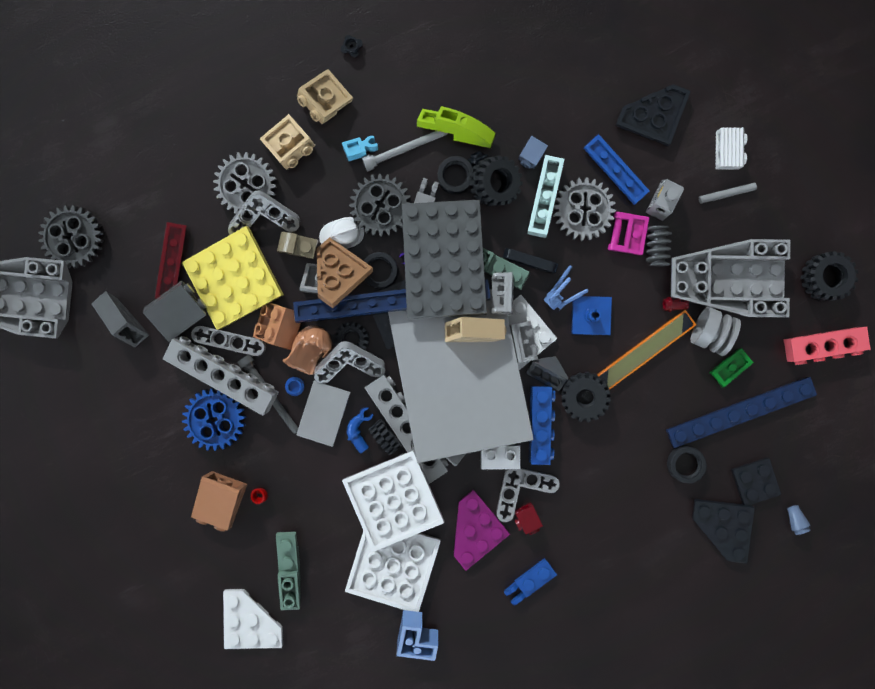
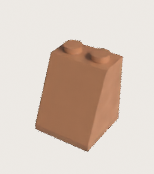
M214 471L202 476L191 517L200 524L207 525L208 523L213 525L216 530L228 531L233 525L247 484Z

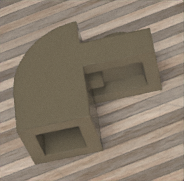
M281 232L277 251L297 257L302 256L314 259L318 240L293 233Z

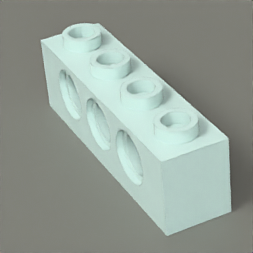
M545 155L527 234L542 238L547 236L563 168V158Z

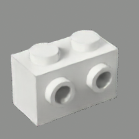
M519 444L480 451L481 469H520Z

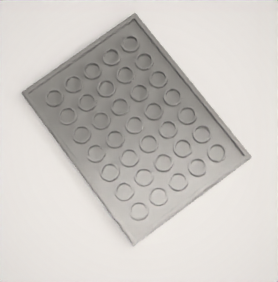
M492 289L489 290L490 300L486 301L487 315L407 319V310L388 312L417 463L534 440L508 315L491 314ZM460 317L505 319L506 335L504 340L496 342H445V323Z

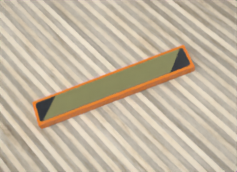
M686 310L681 311L597 375L604 379L610 390L695 327L696 323Z

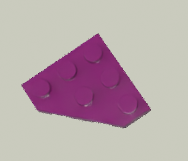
M474 489L459 500L454 557L466 571L510 535Z

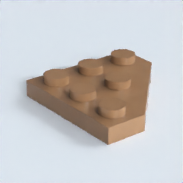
M330 237L316 248L318 298L331 308H334L373 272V267Z

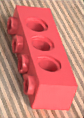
M855 327L783 339L787 362H794L795 365L807 364V360L813 359L814 362L825 361V357L832 356V359L844 358V354L851 353V356L864 354L863 351L871 350L867 327ZM845 339L848 341L847 347L844 346ZM826 342L829 343V349L827 351L825 349ZM807 345H809L811 348L809 354H807L806 352Z

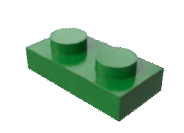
M738 348L710 373L722 387H725L754 362L742 348Z

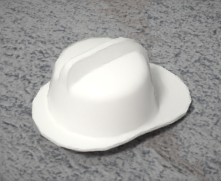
M352 217L332 221L321 229L319 235L320 243L322 244L330 237L346 249L354 247L363 240L364 227L360 229L358 227L360 221L355 223Z

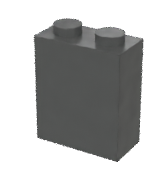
M183 281L170 288L144 307L143 314L168 342L206 316V304L201 298L197 299L193 294L195 293L193 288Z

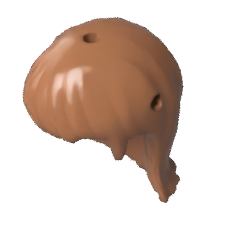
M312 325L303 328L296 336L289 356L283 359V362L293 369L313 375L319 358L322 355L325 358L332 349L330 334L318 326Z

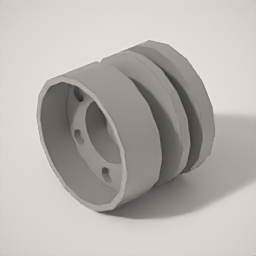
M707 306L696 321V326L691 334V343L702 348H706L709 345L710 351L725 356L736 342L741 328V320L735 317L732 318L728 314L722 317L721 311Z

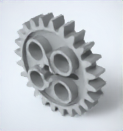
M238 152L236 159L229 155L230 162L223 159L225 166L218 165L221 172L214 173L219 177L218 180H213L214 183L218 184V187L214 188V190L220 191V194L216 197L223 198L221 205L228 203L227 210H231L234 207L235 214L245 203L244 195L247 192L252 194L253 191L246 187L243 188L242 183L231 177L232 173L241 180L247 181L250 186L258 191H262L269 196L276 195L271 191L272 188H277L276 185L272 184L276 177L270 176L274 170H267L270 164H262L264 160L262 157L256 161V154L249 158L248 152H245L244 157ZM245 165L247 172L245 175L240 176L238 169L240 166ZM261 176L263 184L256 187L254 180L256 177ZM234 181L236 183V189L233 192H230L228 190V184ZM255 199L253 207L255 208L258 202H261L262 199Z
M586 177L582 183L581 179L578 178L576 184L573 181L569 182L570 188L567 185L563 186L565 192H558L561 198H555V202L558 205H554L553 209L558 210V212L553 217H559L556 224L562 223L560 230L566 228V236L573 233V239L580 235L581 241L584 240L585 236H587L588 240H591L592 234L597 238L599 237L598 231L605 233L604 227L609 228L611 226L608 221H613L614 217L610 214L616 212L611 206L616 203L609 200L613 194H606L609 188L601 189L603 183L597 186L595 185L596 179L589 183ZM584 192H586L585 209H588V211L584 214L585 226H582L584 211L580 208L584 205ZM571 195H577L580 198V202L577 204L573 203ZM591 196H596L598 198V205H594L591 203ZM570 214L578 216L579 220L577 223L570 220ZM590 215L596 216L597 224L590 223Z

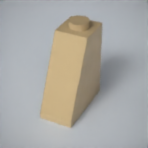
M460 317L445 323V342H496L504 340L506 335L505 319Z

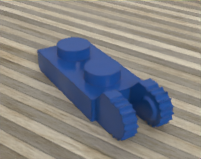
M544 558L514 580L515 582L506 588L504 593L508 596L519 587L522 592L511 600L513 605H517L557 574Z

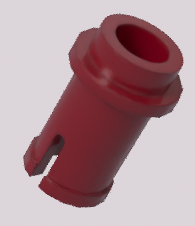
M671 297L663 300V309L667 310V312L687 310L689 308V301L685 302V300L678 298L671 299Z

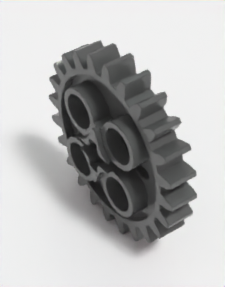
M381 174L378 175V179L371 175V181L364 178L365 184L362 185L358 182L357 184L360 189H353L356 196H350L354 203L349 204V206L355 210L350 212V214L353 216L357 215L353 221L355 223L360 221L358 227L361 229L365 226V233L372 230V236L379 232L380 237H382L383 232L386 231L388 236H390V230L393 229L397 233V226L403 228L401 223L403 221L402 204H408L409 202L406 201L411 199L410 195H404L408 189L404 188L401 190L403 183L396 184V177L390 181L388 174L385 179H382ZM375 188L382 190V194L378 197L372 195V191ZM389 190L390 193L383 202L385 208L381 207L377 213L375 220H371L373 215L378 210L376 204L381 203L383 201L386 191ZM395 197L399 199V203L396 206H390L388 204L390 198ZM371 205L373 210L371 213L366 214L363 212V207ZM387 214L390 216V219L386 223H381L379 221L380 216Z
M65 205L64 211L61 208H56L57 214L49 212L51 218L44 217L47 224H40L44 231L38 232V234L43 235V238L38 241L45 244L41 247V250H47L45 256L51 257L50 260L66 261L68 268H71V266L78 268L79 264L86 266L85 260L93 262L91 256L98 257L95 250H102L98 243L104 242V240L99 239V236L103 235L104 232L98 231L102 225L95 224L98 219L91 217V212H85L84 208L80 207L78 209L74 205H72L71 209ZM78 220L79 226L75 229L74 222ZM58 228H61V234L57 236L56 231ZM83 238H86V245L82 247L81 241ZM68 245L69 251L65 254L64 247Z

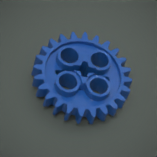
M211 388L209 393L207 390H202V395L196 393V399H189L192 405H185L189 411L182 414L187 417L182 423L188 425L183 430L190 431L187 438L193 436L192 443L194 444L199 441V448L206 445V450H210L213 446L214 451H217L219 445L223 450L226 448V443L229 446L233 445L232 439L235 441L239 439L236 434L243 433L239 428L246 426L245 423L241 422L242 419L246 418V416L241 415V412L245 409L238 408L241 403H235L234 399L222 394L220 391L216 393L214 388ZM218 402H221L224 405L223 412H219L217 410L216 406ZM200 408L205 410V418H201L199 416L198 412ZM217 417L218 420L212 422L211 418ZM224 420L230 423L229 430L223 428ZM206 427L211 428V436L205 434L204 430Z

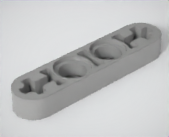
M197 326L191 332L192 339L200 344L252 356L263 355L266 351L265 342L257 338L205 326ZM201 330H203L204 334H209L211 336L210 338L202 337L200 340V337L197 335V332H201ZM219 333L225 337L222 344L215 342V336ZM236 338L243 340V346L239 349L233 345V341ZM259 342V346L262 349L258 350L257 353H255L254 348L247 347L248 344L256 345Z

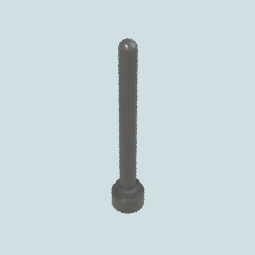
M247 355L237 362L241 369L244 368L245 371L247 370L250 374L255 375L260 382L266 383L254 367V359L251 355ZM276 397L273 403L274 408L293 433H297L298 426Z

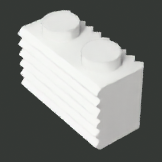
M723 127L716 131V169L739 170L744 167V164L747 162V154L744 153L747 134H744V128Z

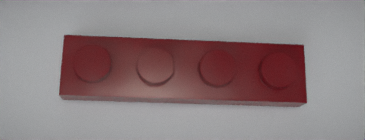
M166 223L155 292L156 299L178 283L186 225Z

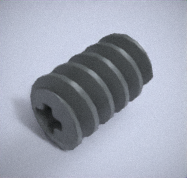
M650 226L647 228V231L652 233L647 235V239L652 240L647 243V247L652 249L646 251L648 255H651V257L646 258V261L651 263L649 266L671 265V263L665 261V259L671 258V255L666 254V251L671 250V247L666 246V244L672 242V240L666 238V236L672 234V232L667 231V228H670L669 226Z

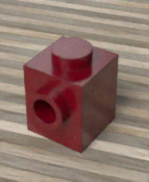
M531 502L515 509V514L518 518L515 520L519 531L523 530L525 535L528 533L532 535L540 531L539 528L543 527Z

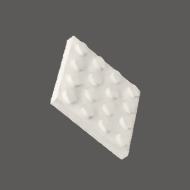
M414 450L342 480L373 552L444 523V518L420 463H417Z
M363 531L345 592L403 610L419 612L441 539L418 533L373 552Z

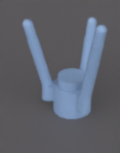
M571 265L568 266L552 290L544 298V301L553 310L557 307L561 310L566 304L589 291L585 289L562 302L564 298L559 293L571 281V278L568 277L563 282L572 269Z

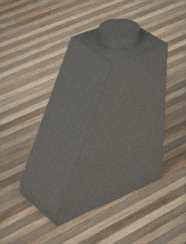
M107 291L92 303V306L112 336L133 347L138 346L149 336L148 332L120 300Z

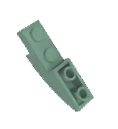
M483 248L484 272L491 276L493 273L512 272L514 275V287L521 290L530 272Z
M277 532L280 609L297 610L300 609L301 598L300 558L296 532Z

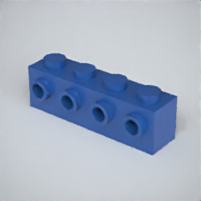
M530 386V425L534 439L529 441V463L531 465H551V460H554V448H551V441H554L555 434L554 429H551V421H555V410H552V402H555V391H552L550 386Z

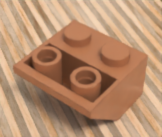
M268 303L260 310V316L254 328L253 337L291 350L301 323L295 322L294 310Z

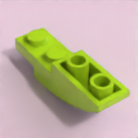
M443 106L440 107L439 112L422 109L417 119V127L454 134V141L491 148L496 134L477 119Z

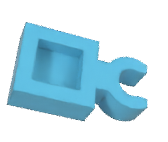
M369 136L364 141H361L359 137L342 142L348 161L366 156L367 151L375 152L378 150V144L375 143L374 136Z

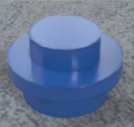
M291 377L285 384L286 392L291 396L300 395L305 388L303 380L299 377Z

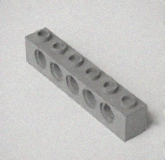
M184 336L172 339L163 357V360L262 416L270 411L279 393L271 384L260 382L255 375L244 373L239 366L228 364L221 356L210 354L205 347L194 345L189 338ZM187 351L190 353L191 359L187 357ZM203 360L208 365L207 369L203 366ZM219 370L224 372V378L220 376ZM236 379L241 382V387L236 385ZM252 389L258 392V397L253 395Z
M384 374L366 386L365 389L406 451H415L411 432L407 433L403 430V424L409 423L407 408L404 404L405 397L401 392H396L394 389L395 382L390 376L386 377ZM385 390L392 393V399L389 401H385L382 398V392ZM396 406L401 407L403 410V414L399 417L394 416L392 413V409ZM445 458L436 459L432 464L420 463L429 484L448 472L446 466L449 464Z

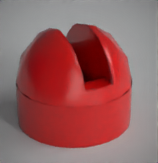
M258 488L252 491L251 500L253 503L261 504L267 500L268 493L265 489Z

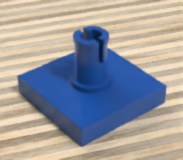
M581 296L572 301L571 334L611 335L612 297Z

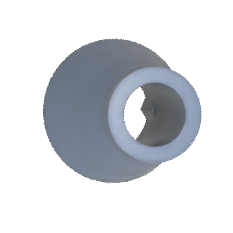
M799 505L788 507L791 530L794 531L795 535L811 531L810 523L800 510Z

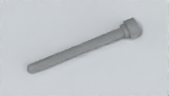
M434 131L377 156L366 155L362 157V161L367 172L375 169L374 167L382 161L443 137L448 133Z

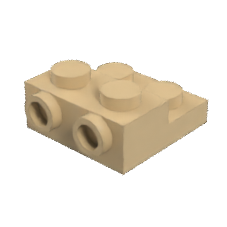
M329 69L301 86L297 93L298 103L302 107L306 106L310 110L311 118L315 122L319 121L321 124L334 117L337 111L352 102L353 99Z
M289 114L260 138L286 170L296 167L298 160L302 156L310 155L315 146L310 137Z

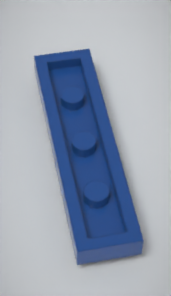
M599 134L583 148L634 205L650 191Z

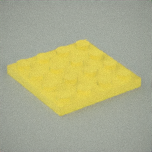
M249 226L241 228L182 262L199 297L206 304V310L217 330L230 325L284 295Z

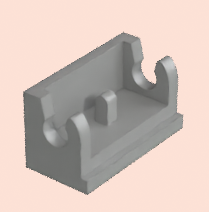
M512 272L493 273L491 314H513L514 275Z
M531 321L510 325L517 363L537 360L538 356Z

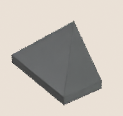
M556 356L534 360L526 371L527 375L558 391L568 380V376Z

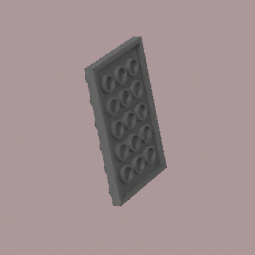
M480 200L402 204L407 319L487 315Z

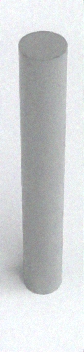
M751 183L699 196V202L702 204L757 190L756 183Z

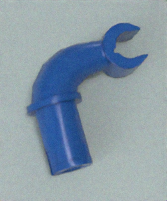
M368 407L362 408L360 414L351 419L347 426V440L353 443L359 453L369 448L360 435L361 431L358 429L363 421H369L373 417V414L364 417V411L369 409Z

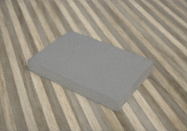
M314 380L296 435L333 447L351 392L325 383H318Z

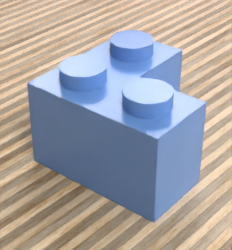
M403 610L397 639V656L435 661L438 650V630L422 628V612Z

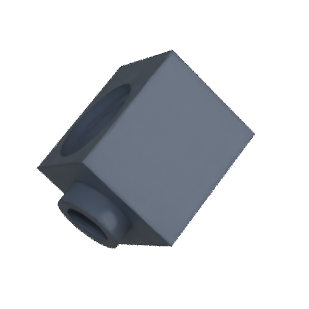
M531 136L518 158L521 161L520 164L528 169H535L548 145Z

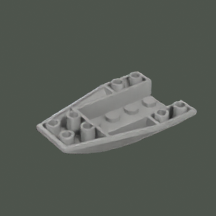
M750 239L671 258V297L747 317L789 318L790 298H784L785 260L790 259V240Z
M29 257L0 261L1 329L17 335L58 339L69 320L73 282L66 261Z

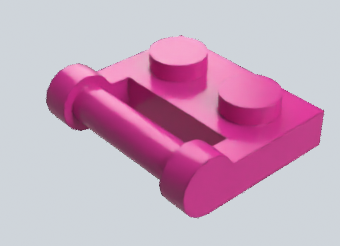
M615 212L613 216L615 222L611 244L608 245V250L643 255L649 217ZM622 220H627L624 246L618 245Z

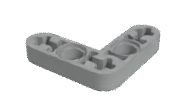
M254 191L231 220L228 233L231 235L236 232L234 227L236 228L240 221L242 222L241 228L245 226L250 228L260 214L284 230L293 232L299 228L300 218L296 213L266 193ZM261 198L262 201L258 202V204L254 208L253 205L255 203V199ZM273 207L278 208L280 214L272 215L269 210ZM244 211H250L253 214V217L247 219L242 215V213ZM293 219L294 223H291L289 225L288 221H291Z
M344 341L339 343L314 369V379L318 383H328L346 364L370 376L381 377L385 373V362L362 348ZM363 357L366 360L363 362H359L356 359ZM338 361L339 363L336 365H332L329 362Z
M506 469L496 509L498 519L502 522H509L513 519L520 487L554 493L559 489V480L551 474L528 469ZM513 471H516L518 478H514L513 484L517 485L516 488L512 485H506V482L510 484L511 478L508 474H511ZM531 474L537 477V482L533 485L527 483V477ZM541 476H543L542 480L546 482L553 479L555 486H551V489H548V485L541 483ZM507 489L514 491L515 494L512 499L504 497V492ZM502 501L513 503L512 506L508 504L507 510L510 515H506V517H503L500 511L505 509V504H501Z

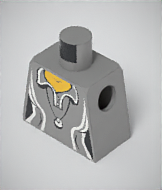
M668 179L661 180L645 213L663 221L673 212L684 187Z

